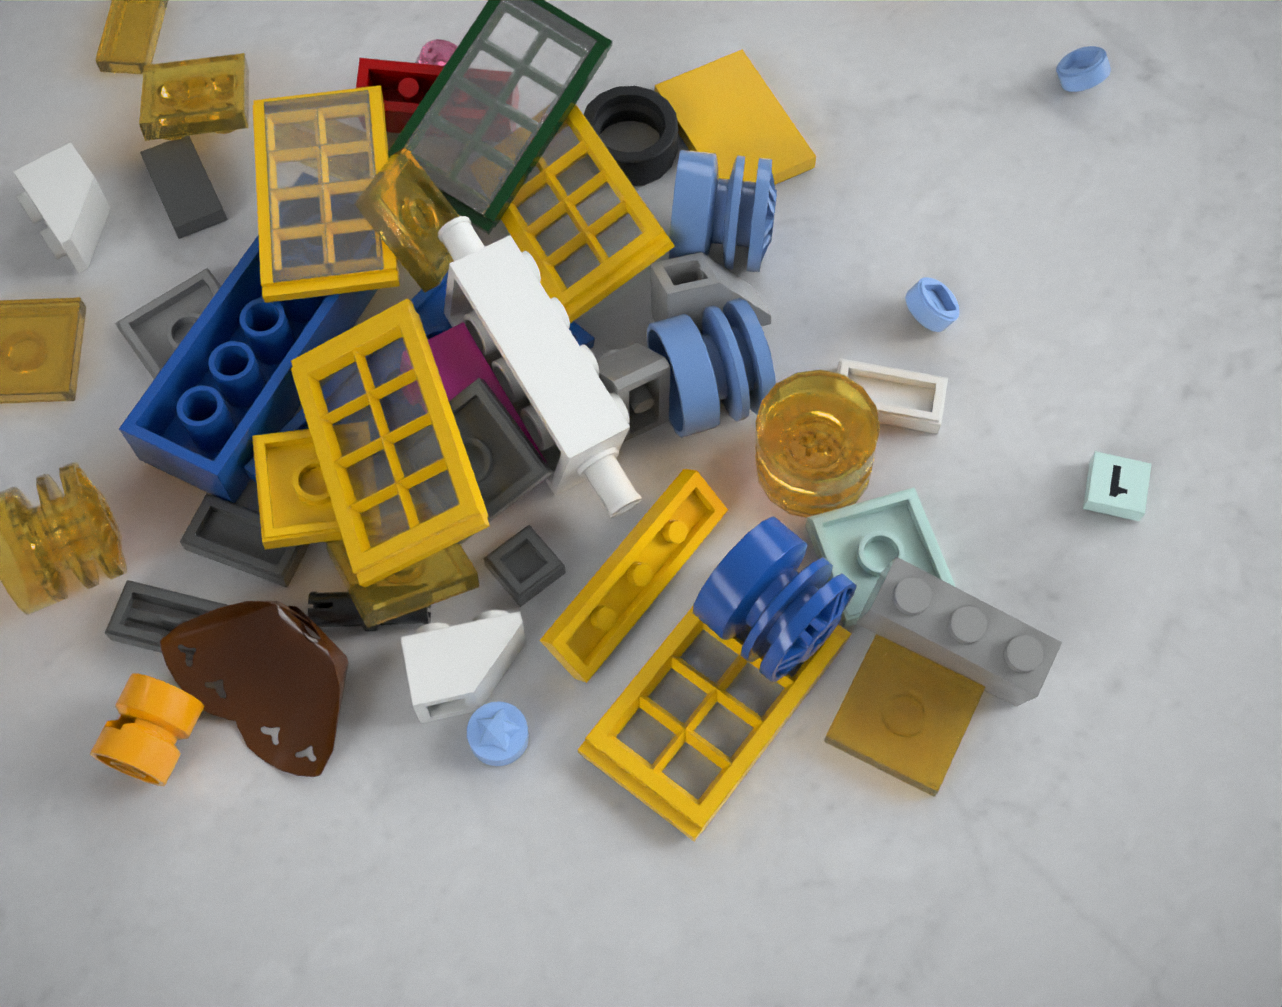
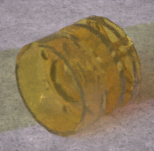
M825 370L797 372L776 383L764 397L755 422V464L758 483L771 502L788 514L804 518L856 504L868 488L880 434L877 407L865 389L845 375ZM815 452L820 453L814 461L808 460L814 456Z
M72 462L59 468V476L65 495L49 474L36 477V489L40 505L36 507L33 506L31 501L18 487H11L0 492V580L15 604L26 615L68 598L66 570L71 569L75 577L87 589L99 585V575L94 559L110 580L127 573V565L122 551V536L114 515L102 492L92 484L77 462Z

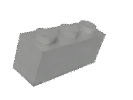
M895 557L881 572L856 622L862 627L1016 707L1038 697L1062 644L1061 641L898 557Z

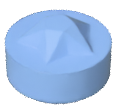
M1096 46L1082 47L1070 52L1061 59L1056 68L1062 88L1069 92L1090 89L1103 82L1111 71L1106 51Z
M922 278L906 293L905 299L909 311L921 325L931 331L942 332L959 317V305L955 296L943 283L936 279Z
M496 701L481 706L473 713L467 725V739L473 754L480 761L491 766H504L513 763L524 753L529 741V731L526 719L517 707L506 702Z

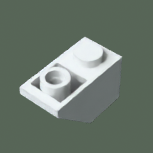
M69 142L13 172L24 189V192L16 197L33 224L43 219L47 225V228L40 231V234L55 258L58 260L67 255L77 272L81 273L88 269L111 207L94 175L72 143Z
M491 610L477 615L472 622L449 626L447 623H431L419 627L412 635L401 637L412 705L420 723L475 712L484 705L526 644L520 611L508 614L504 610Z

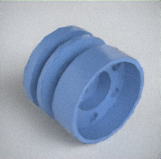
M681 150L675 179L670 239L675 247L669 251V259L703 252L708 256L712 243L722 244L724 266L727 269L733 270L736 246L749 247L746 271L760 272L761 262L772 240L777 189H775L772 174V159L759 158L756 182L743 181L745 156L737 155L730 179H721L718 175L716 153Z
M738 298L727 301L723 307V312L714 305L706 307L702 313V335L691 317L686 314L650 323L647 327L648 348L665 357L670 365L669 422L675 433L681 438L716 428L720 424V400L730 417L737 422L746 419L749 416V410L756 415L771 412L776 408L777 389L771 352L758 318L746 300Z

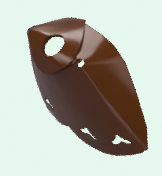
M244 601L217 608L179 624L160 640V647L166 666L181 689L201 701L204 705L203 710L208 714L236 721L247 747L259 758L283 772L296 776L316 777L322 774L334 750L349 662L347 656L301 609L297 606H286L279 601ZM305 626H307L321 639H316L313 636H311L306 630ZM178 645L196 648L192 659V666H187L186 654L178 649ZM222 679L226 697L221 698L215 688H208L205 686V683L216 682ZM261 727H279V743L275 745L272 741V736L264 734L261 731ZM312 746L313 755L316 757V760L313 762L308 756L299 758L295 754Z

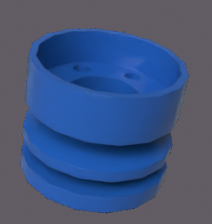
M774 516L754 527L727 553L713 570L693 604V614L724 640L733 638L750 626L751 630L742 646L741 656L749 662H754L766 654L761 662L759 672L771 682H777L786 676L800 662L803 663L808 660L823 645L839 624L842 617L841 614L853 597L857 587L854 582L842 573L828 581L833 565L823 557L805 567L801 572H798L797 570L806 554L808 544Z

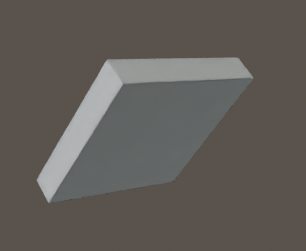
M208 268L115 323L153 379L156 378L221 287Z

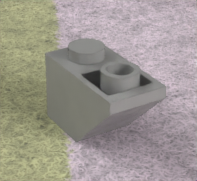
M703 252L657 261L650 265L651 309L655 322L686 314L691 317L702 335V313L706 307L714 305L723 312V307L727 301L742 298L749 303L761 326L771 324V314L753 285Z

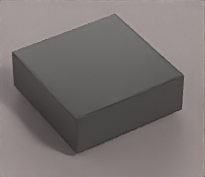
M530 525L483 558L486 568L520 607L566 573L565 565Z

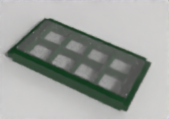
M488 0L389 149L390 175L457 216L468 217L472 225L489 235L499 223L607 57V53L612 47V40L545 0Z

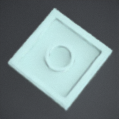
M915 487L807 517L805 526L817 558L823 557L833 565L828 581L842 573L857 585L853 597L841 614V621L844 627L857 624L856 622L881 572L895 557L956 587Z

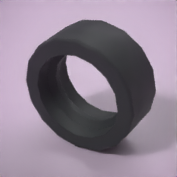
M635 85L619 86L600 93L587 105L584 116L598 136L607 127L622 121L645 123L659 133L660 139L653 146L638 152H622L605 145L633 186H644L658 180L672 167L678 151V123L676 112L666 98L651 89ZM586 155L584 160L591 172L595 175L600 172L591 157Z

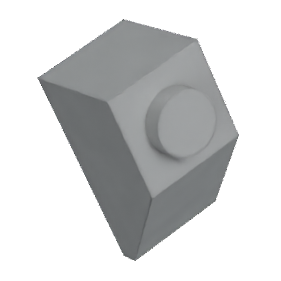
M636 343L623 350H609L597 358L600 380L609 394L615 392L622 399L629 414L630 421L628 424L630 428L623 442L669 421L670 365L665 357Z

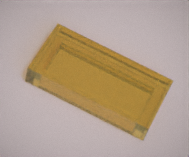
M112 0L95 59L100 72L149 75L168 0Z

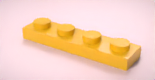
M683 469L539 640L574 679L585 683L591 679L728 511L697 470Z

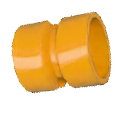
M132 673L115 705L120 714L119 719L106 722L90 755L121 773L146 783L164 787L181 755L175 744L177 740L189 738L204 705L194 696L171 684L147 675Z

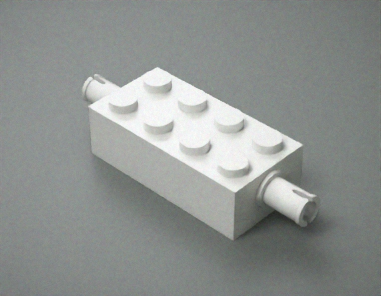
M460 216L447 222L438 231L440 242L445 245L454 260L449 263L444 314L452 327L464 322L545 461L553 471L545 479L553 494L557 496L588 479L607 509L610 519L630 511L641 502L642 497L636 492L616 459L630 428L627 408L615 392L609 394L600 380L597 360L592 351L584 344L579 346L569 330V317L561 302L555 297L550 299L542 287L540 272L535 260L529 252H521L511 235L488 246H484L468 217Z

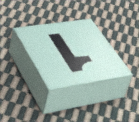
M1095 451L1089 463L1083 509L1140 521L1146 510L1152 464Z

